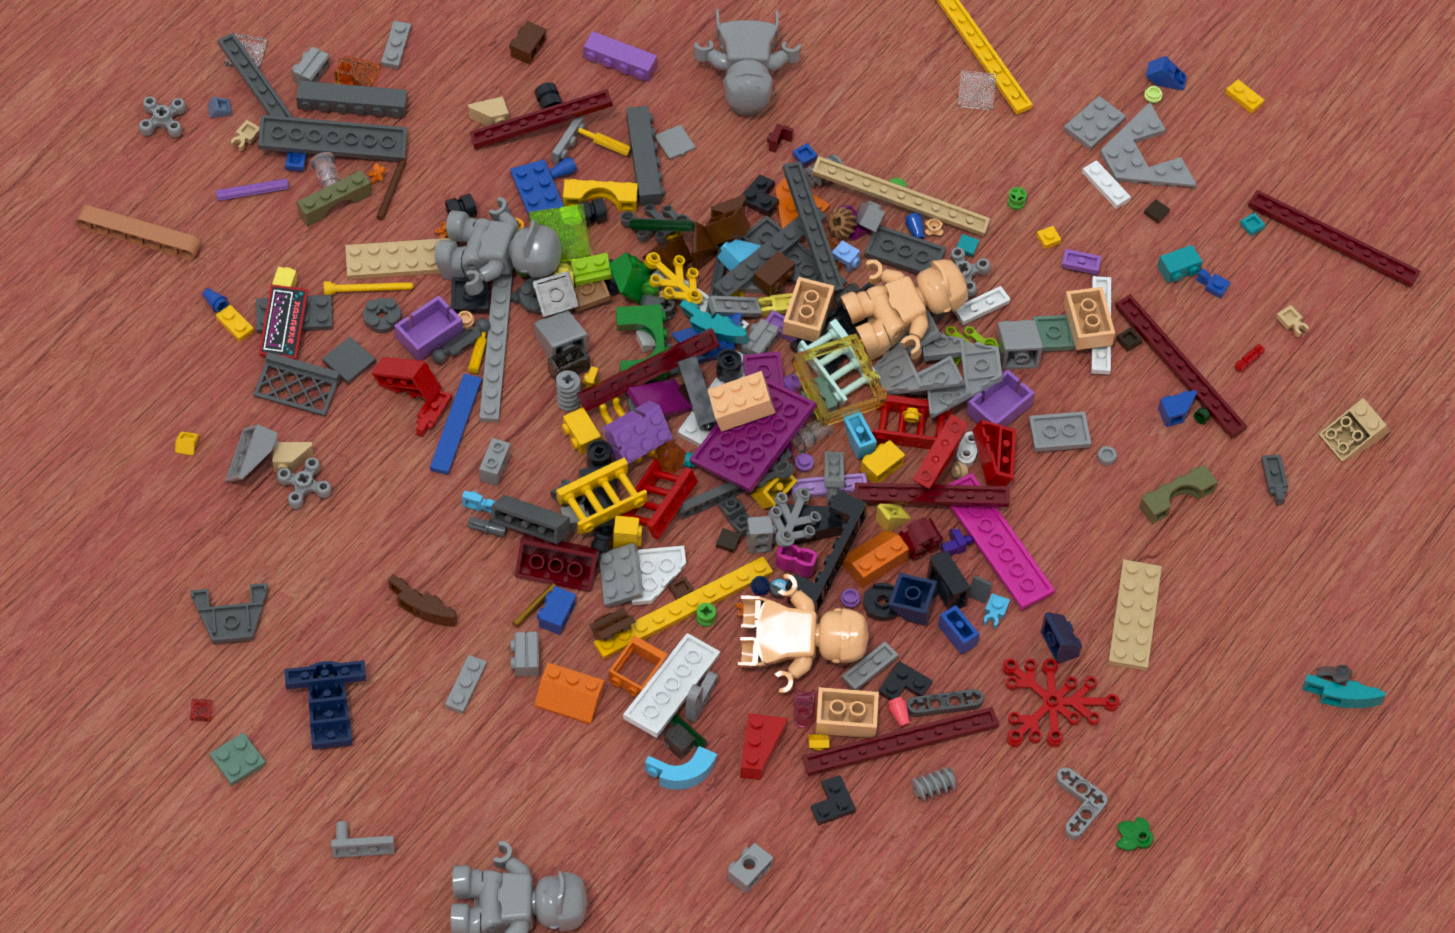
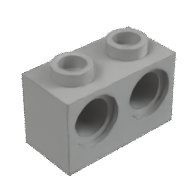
M769 516L749 517L747 519L746 541L748 554L771 552L772 544H775L776 526L772 523Z

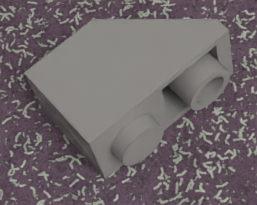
M869 200L867 203L861 201L856 223L876 232L885 214L884 211L880 210L882 206Z

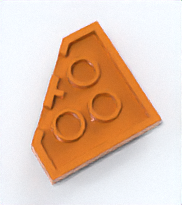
M786 178L775 188V196L779 199L777 208L782 228L798 217ZM812 193L816 206L825 214L829 210L830 204Z

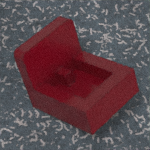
M776 124L773 133L770 132L767 138L769 151L776 153L781 139L792 142L794 129L786 125Z

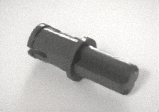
M470 517L468 521L469 528L485 532V535L489 533L504 538L507 532L506 526L493 523L491 520L485 521Z

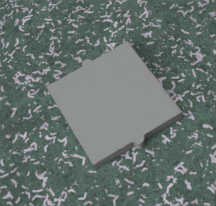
M681 124L655 135L656 141L669 160L684 156V154L696 149Z

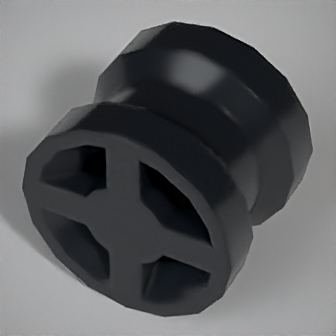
M595 530L593 534L595 538L591 542V547L600 551H609V541L612 540L613 535L606 531Z

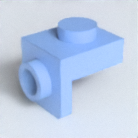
M843 240L832 251L834 259L845 264L848 273L860 265V250Z

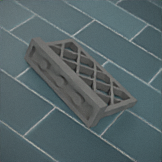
M267 352L266 363L253 396L326 417L336 388L341 382L340 373ZM268 369L277 370L279 375L269 379L267 376ZM288 374L295 375L296 380L288 384L283 378ZM281 378L284 386L274 390L271 383ZM306 379L313 380L314 385L304 389L301 382ZM299 383L302 391L292 395L289 388ZM324 384L332 385L330 391L322 394L320 386ZM270 385L272 392L268 394L260 393L263 386ZM317 388L320 396L310 400L307 392ZM287 389L290 397L284 400L280 399L277 393ZM305 394L308 402L302 405L298 404L295 398ZM323 399L325 403L323 410L315 409L313 403Z

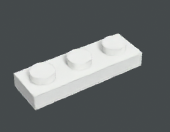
M1097 160L1082 169V174L1115 209L1130 201L1131 196Z
M999 286L965 302L963 306L953 313L960 323L965 325L1010 304L1011 299L1003 288Z

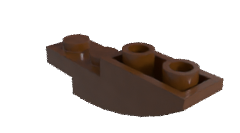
M394 574L388 579L389 589L397 595L398 606L434 624L451 627L457 625L456 612L451 607L447 608L442 604L439 597L436 595L432 596L429 592L422 597L418 590H413L403 578H398Z

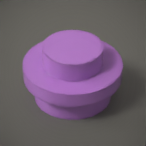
M795 374L787 375L784 377V386L793 392H797L799 387H801V381Z
M799 454L795 458V466L799 471L807 472L812 469L814 460L809 454Z
M850 588L842 592L840 600L845 607L853 608L859 604L860 595L856 590Z

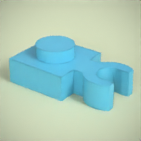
M464 490L462 507L480 512L484 510L492 514L491 505L496 501L483 499V496L477 492Z
M992 593L984 613H987V615L984 617L983 625L986 626L987 621L991 620L994 622L993 629H996L999 622L998 618H1004L1010 599Z

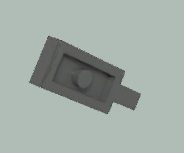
M1281 455L1262 456L1261 463L1269 494L1274 495L1276 505H1283L1288 483Z

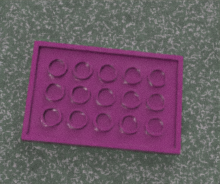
M766 378L765 380L776 413L722 432L717 423L689 459L692 462L691 464L750 493L817 407L816 402Z

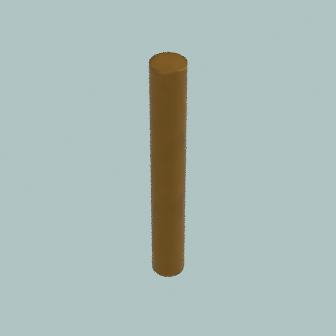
M551 583L512 624L518 628L545 601L548 592H552L556 585Z

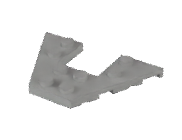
M1148 103L1100 151L1103 161L1117 182L1135 184L1147 182L1150 185L1156 186L1169 185L1176 187L1178 185L1192 187V189H1196L1197 186L1182 157L1148 167L1135 144L1165 134L1166 129L1151 103Z
M926 309L928 329L922 340H920L921 347L941 337L928 309ZM909 332L873 366L874 370L881 377L879 382L886 395L965 385L952 356L917 373L909 356L911 350L916 346L909 345L906 348L901 346L902 339L909 336Z
M940 333L941 337L923 346L924 361L940 360L952 356V358L962 357L965 385L927 390L930 419L1003 381L999 347L987 346L980 342H976V344L966 342L964 338L946 336L944 333Z

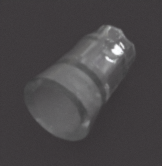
M323 152L315 155L310 160V165L314 169L322 188L340 180L333 153Z
M827 417L816 419L802 426L791 441L794 447L804 454L811 447L833 433V424Z

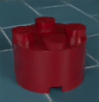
M926 517L918 519L906 526L908 528L906 532L903 533L901 530L898 533L909 548L908 556L913 561L920 559L923 553L927 551L930 553L937 551L940 548L938 544L943 539L931 517L928 520Z

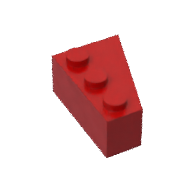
M981 420L972 431L986 484L1007 486L1014 478L1016 429Z
M748 713L740 778L761 779L775 749H777L783 734L787 730L788 718Z

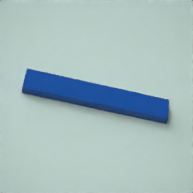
M463 374L430 465V471L449 475L481 386L482 378Z

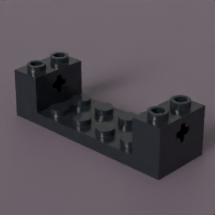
M839 490L836 495L831 496L828 503L831 520L842 525V534L840 538L835 539L832 546L834 549L832 554H828L823 564L825 567L822 572H818L815 579L816 583L797 574L794 575L798 583V591H803L813 600L816 614L867 517L866 502ZM787 581L786 591L792 588L793 584L791 581ZM787 597L788 603L793 605L790 601L791 597Z

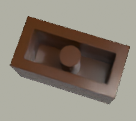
M527 21L524 27H520L517 37L510 42L511 57L530 65L547 40L546 28Z
M738 207L709 218L704 228L713 244L717 245L720 243L725 244L736 237L737 239L744 237L747 234L750 223L742 209Z
M778 251L754 273L753 284L771 296L774 292H778L787 280L790 281L794 277L795 263Z

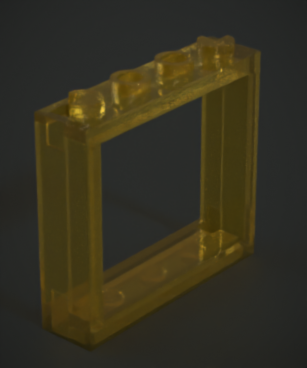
M856 333L794 354L791 361L808 399L817 404L814 412L821 427L842 421L844 417L860 411L865 413L884 406L887 399L886 390L881 387L878 373L873 370L869 355H866L864 344L861 339H858ZM851 346L875 397L829 412L806 361Z

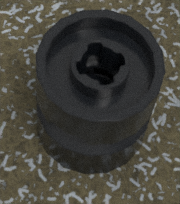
M552 82L543 83L534 91L540 109L563 103L557 86Z
M470 193L460 196L458 200L456 198L445 200L448 215L454 210L464 211L470 218L477 216L475 202Z
M602 197L592 199L591 203L588 201L576 203L582 220L581 226L592 224L593 221L597 223L607 221L606 206Z
M724 349L718 354L716 376L721 382L728 383L740 377L742 358L738 351Z
M594 440L588 445L587 468L612 463V450L609 443L604 440Z

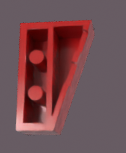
M383 357L372 371V375L379 386L398 393L401 391L410 393L409 396L414 399L417 396L424 398L425 403L431 404L442 388L429 369V365L422 360Z

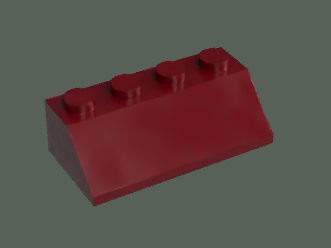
M524 534L520 540L515 577L549 584L554 583L559 586L591 592L598 568L600 550L564 541L555 544L529 534Z

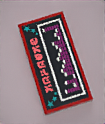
M271 284L259 356L266 357L267 352L297 360L308 289Z

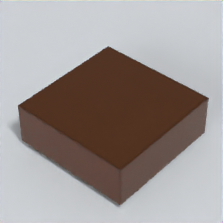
M685 576L668 584V588L676 600L695 591Z

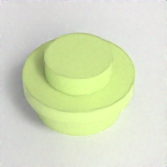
M1151 86L1145 91L1144 97L1150 103H1158L1162 99V92L1160 88Z

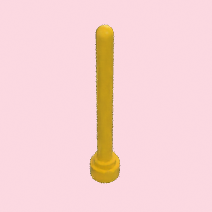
M324 281V295L331 296L335 292L412 290L414 288L411 282L335 285L331 281Z

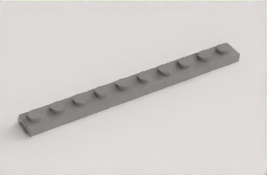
M513 269L510 274H501L493 279L489 316L490 329L488 330L480 422L499 423Z

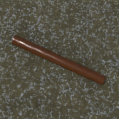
M404 159L398 162L376 218L382 221L387 212L406 164Z

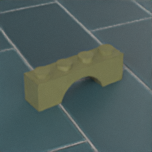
M362 170L297 201L298 214L306 226L309 227L323 220L328 210L337 203L345 200L357 203L371 196L370 182Z
M1205 465L1199 468L1195 467L1188 474L1176 477L1173 482L1162 484L1152 493H1145L1141 498L1139 508L1151 524H1154L1168 517L1171 507L1170 500L1173 497L1185 494L1200 500L1215 492L1218 482Z

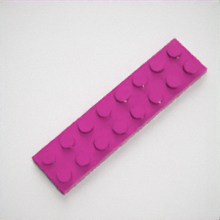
M973 473L948 484L981 486ZM949 506L967 534L972 536L974 544L1021 611L1055 593V589L997 507Z

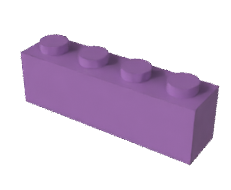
M592 31L583 46L584 58L618 70L623 74L634 76L639 80L648 82L657 68V55Z

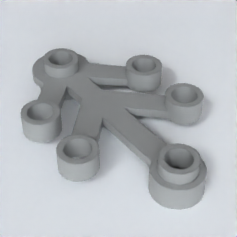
M799 488L793 494L795 504L791 513L786 504L788 497L785 493L779 492L774 498L775 503L779 507L773 506L768 514L778 530L775 540L781 547L791 546L796 539H810L815 534V529L811 525H807L801 531L792 532L796 526L815 525L821 520V515L816 511L811 512L809 516L798 518L802 506L810 499V492L807 488ZM781 514H783L787 523L785 527L780 519Z

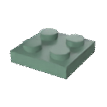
M1067 315L1033 316L1042 342V352L1074 350L1075 345Z
M244 732L209 753L210 758L231 786L266 766L265 760Z

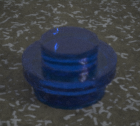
M757 576L751 581V590L756 595H765L770 589V583L764 576Z

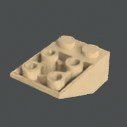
M1362 398L1320 432L1319 435L1339 459L1344 462L1377 443L1391 430L1366 400Z

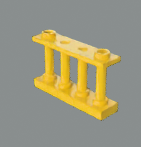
M625 458L617 460L556 490V500L559 505L568 503L579 519V522H577V533L579 535L584 532L588 533L595 527L634 508H640L647 502V491L643 490L637 493L626 476L628 473V462ZM616 478L620 479L630 497L620 501L609 484L610 481ZM603 487L614 505L603 509L592 490ZM586 495L597 513L586 517L575 498Z

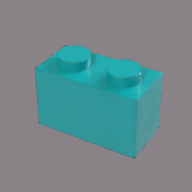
M1190 245L1160 256L1157 267L1166 282L1170 283L1173 281L1177 282L1189 275H1196L1200 272L1203 261L1194 246Z

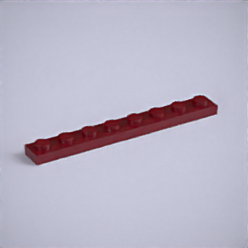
M608 89L471 131L470 136L474 149L612 107L613 103Z
M709 328L577 393L582 407L587 412L627 392L629 387L639 386L678 367V361L694 356L698 357L720 346L714 330Z
M855 482L854 497L871 504L1009 507V486L932 484L930 489H927L920 484Z

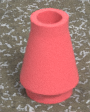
M903 697L890 700L888 702V710L899 727L909 726L911 722L906 701L903 700Z

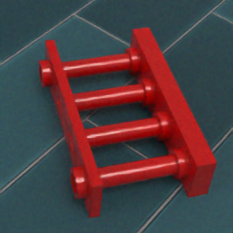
M878 393L875 410L881 411L879 429H873L872 434L878 444H885L890 440L894 445L930 450L944 427L945 419L950 417L952 408L934 417L937 418L935 437L925 436L926 417H930L928 400ZM907 408H916L922 415L919 417L916 434L905 433L906 421H904L903 412L907 411ZM888 412L900 413L897 432L886 430Z
M952 414L950 415L912 479L915 481L913 484H920L927 489H930L932 484L936 485L966 434L964 430L968 423Z
M654 460L635 489L637 493L646 490L647 496L649 493L664 496L665 499L661 504L647 501L641 507L656 511L650 519L635 515L639 508H634L619 516L639 518V524L647 526L652 537L659 539L698 482L692 469L685 468L682 474L678 476L663 472L658 460ZM659 479L675 482L670 490L655 486Z

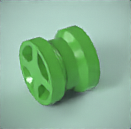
M1021 187L1012 188L1009 192L1008 206L1013 210L1024 208L1027 198L1026 191Z
M711 603L700 604L696 611V621L702 627H710L716 620V608Z

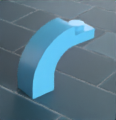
M699 746L693 758L679 766L668 765L648 756L645 761V771L652 777H659V786L674 790L687 789L700 784L711 774L717 763V754Z

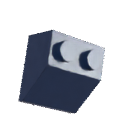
M899 573L888 606L908 622L927 626L938 594L937 581Z
M1050 612L1045 613L1041 634L1057 664L1079 657L1082 645L1080 639L1075 637L1070 621H1067L1064 615Z

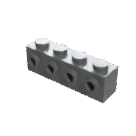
M503 495L491 505L492 522L555 544H558L570 534V517L507 495Z

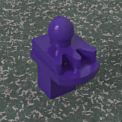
M952 528L949 530L951 541L941 544L940 550L942 553L948 551L950 556L957 553L961 554L965 552L966 545H969L973 538L970 535L963 537L960 529L955 530Z

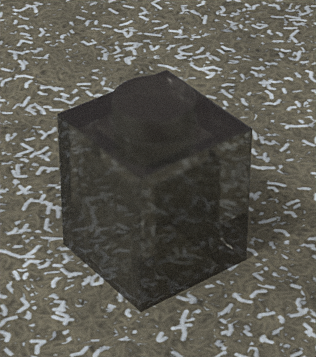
M679 723L674 728L670 727L664 734V745L680 760L695 748L696 738Z

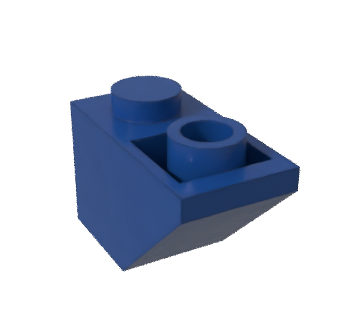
M1163 56L1148 62L1146 76L1156 86L1176 90L1185 89L1187 75L1168 57Z
M1196 390L1183 391L1178 395H1168L1160 399L1158 411L1166 427L1184 423L1194 404L1197 394Z

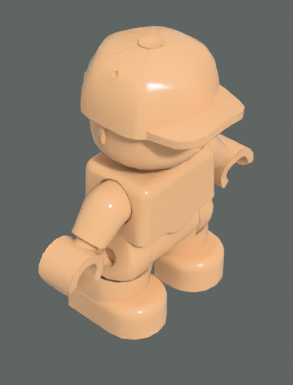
M945 259L932 261L930 263L931 267L918 273L916 277L917 287L914 286L911 278L905 276L901 271L885 269L884 271L882 264L877 260H868L865 265L869 271H878L875 275H870V284H877L882 281L885 283V286H874L858 293L852 291L840 296L844 310L847 309L852 324L862 321L867 317L868 322L855 328L864 343L870 361L886 354L908 332L909 336L902 339L901 346L903 348L909 345L916 346L911 350V358L916 360L922 353L920 340H922L928 329V316L925 307L933 314H941L950 310L954 312L965 304L968 299L966 280L954 262Z
M784 574L783 577L785 581L792 582V588L789 591L781 589L778 593L783 597H791L790 601L795 608H788L760 596H741L744 605L741 628H757L756 639L753 637H741L742 657L741 662H738V666L740 668L764 667L786 660H793L787 668V672L779 671L775 673L778 678L786 677L788 679V685L785 688H779L778 693L780 694L789 693L794 686L793 679L800 678L810 670L813 659L816 657L817 647H819L821 656L826 660H831L833 663H851L863 658L869 637L865 617L851 609L836 608L833 611H828L822 615L820 623H818L813 600L803 591H798V583L790 574Z

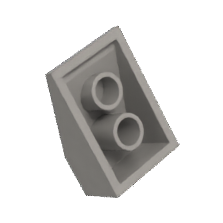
M258 424L243 428L225 482L229 483L243 479L276 447L278 433Z

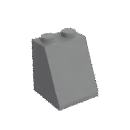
M568 310L546 319H540L534 323V334L553 368L587 355V333Z
M1035 320L998 322L996 337L999 345L1001 370L1039 368L1043 346Z

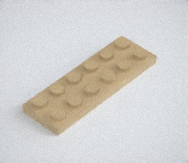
M450 239L345 245L348 280L440 274L435 262V249L440 240Z
M1123 559L1108 660L1109 665L1147 671L1162 566Z

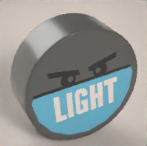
M781 578L774 579L770 583V594L777 599L784 598L778 592L781 589L786 591L787 581Z

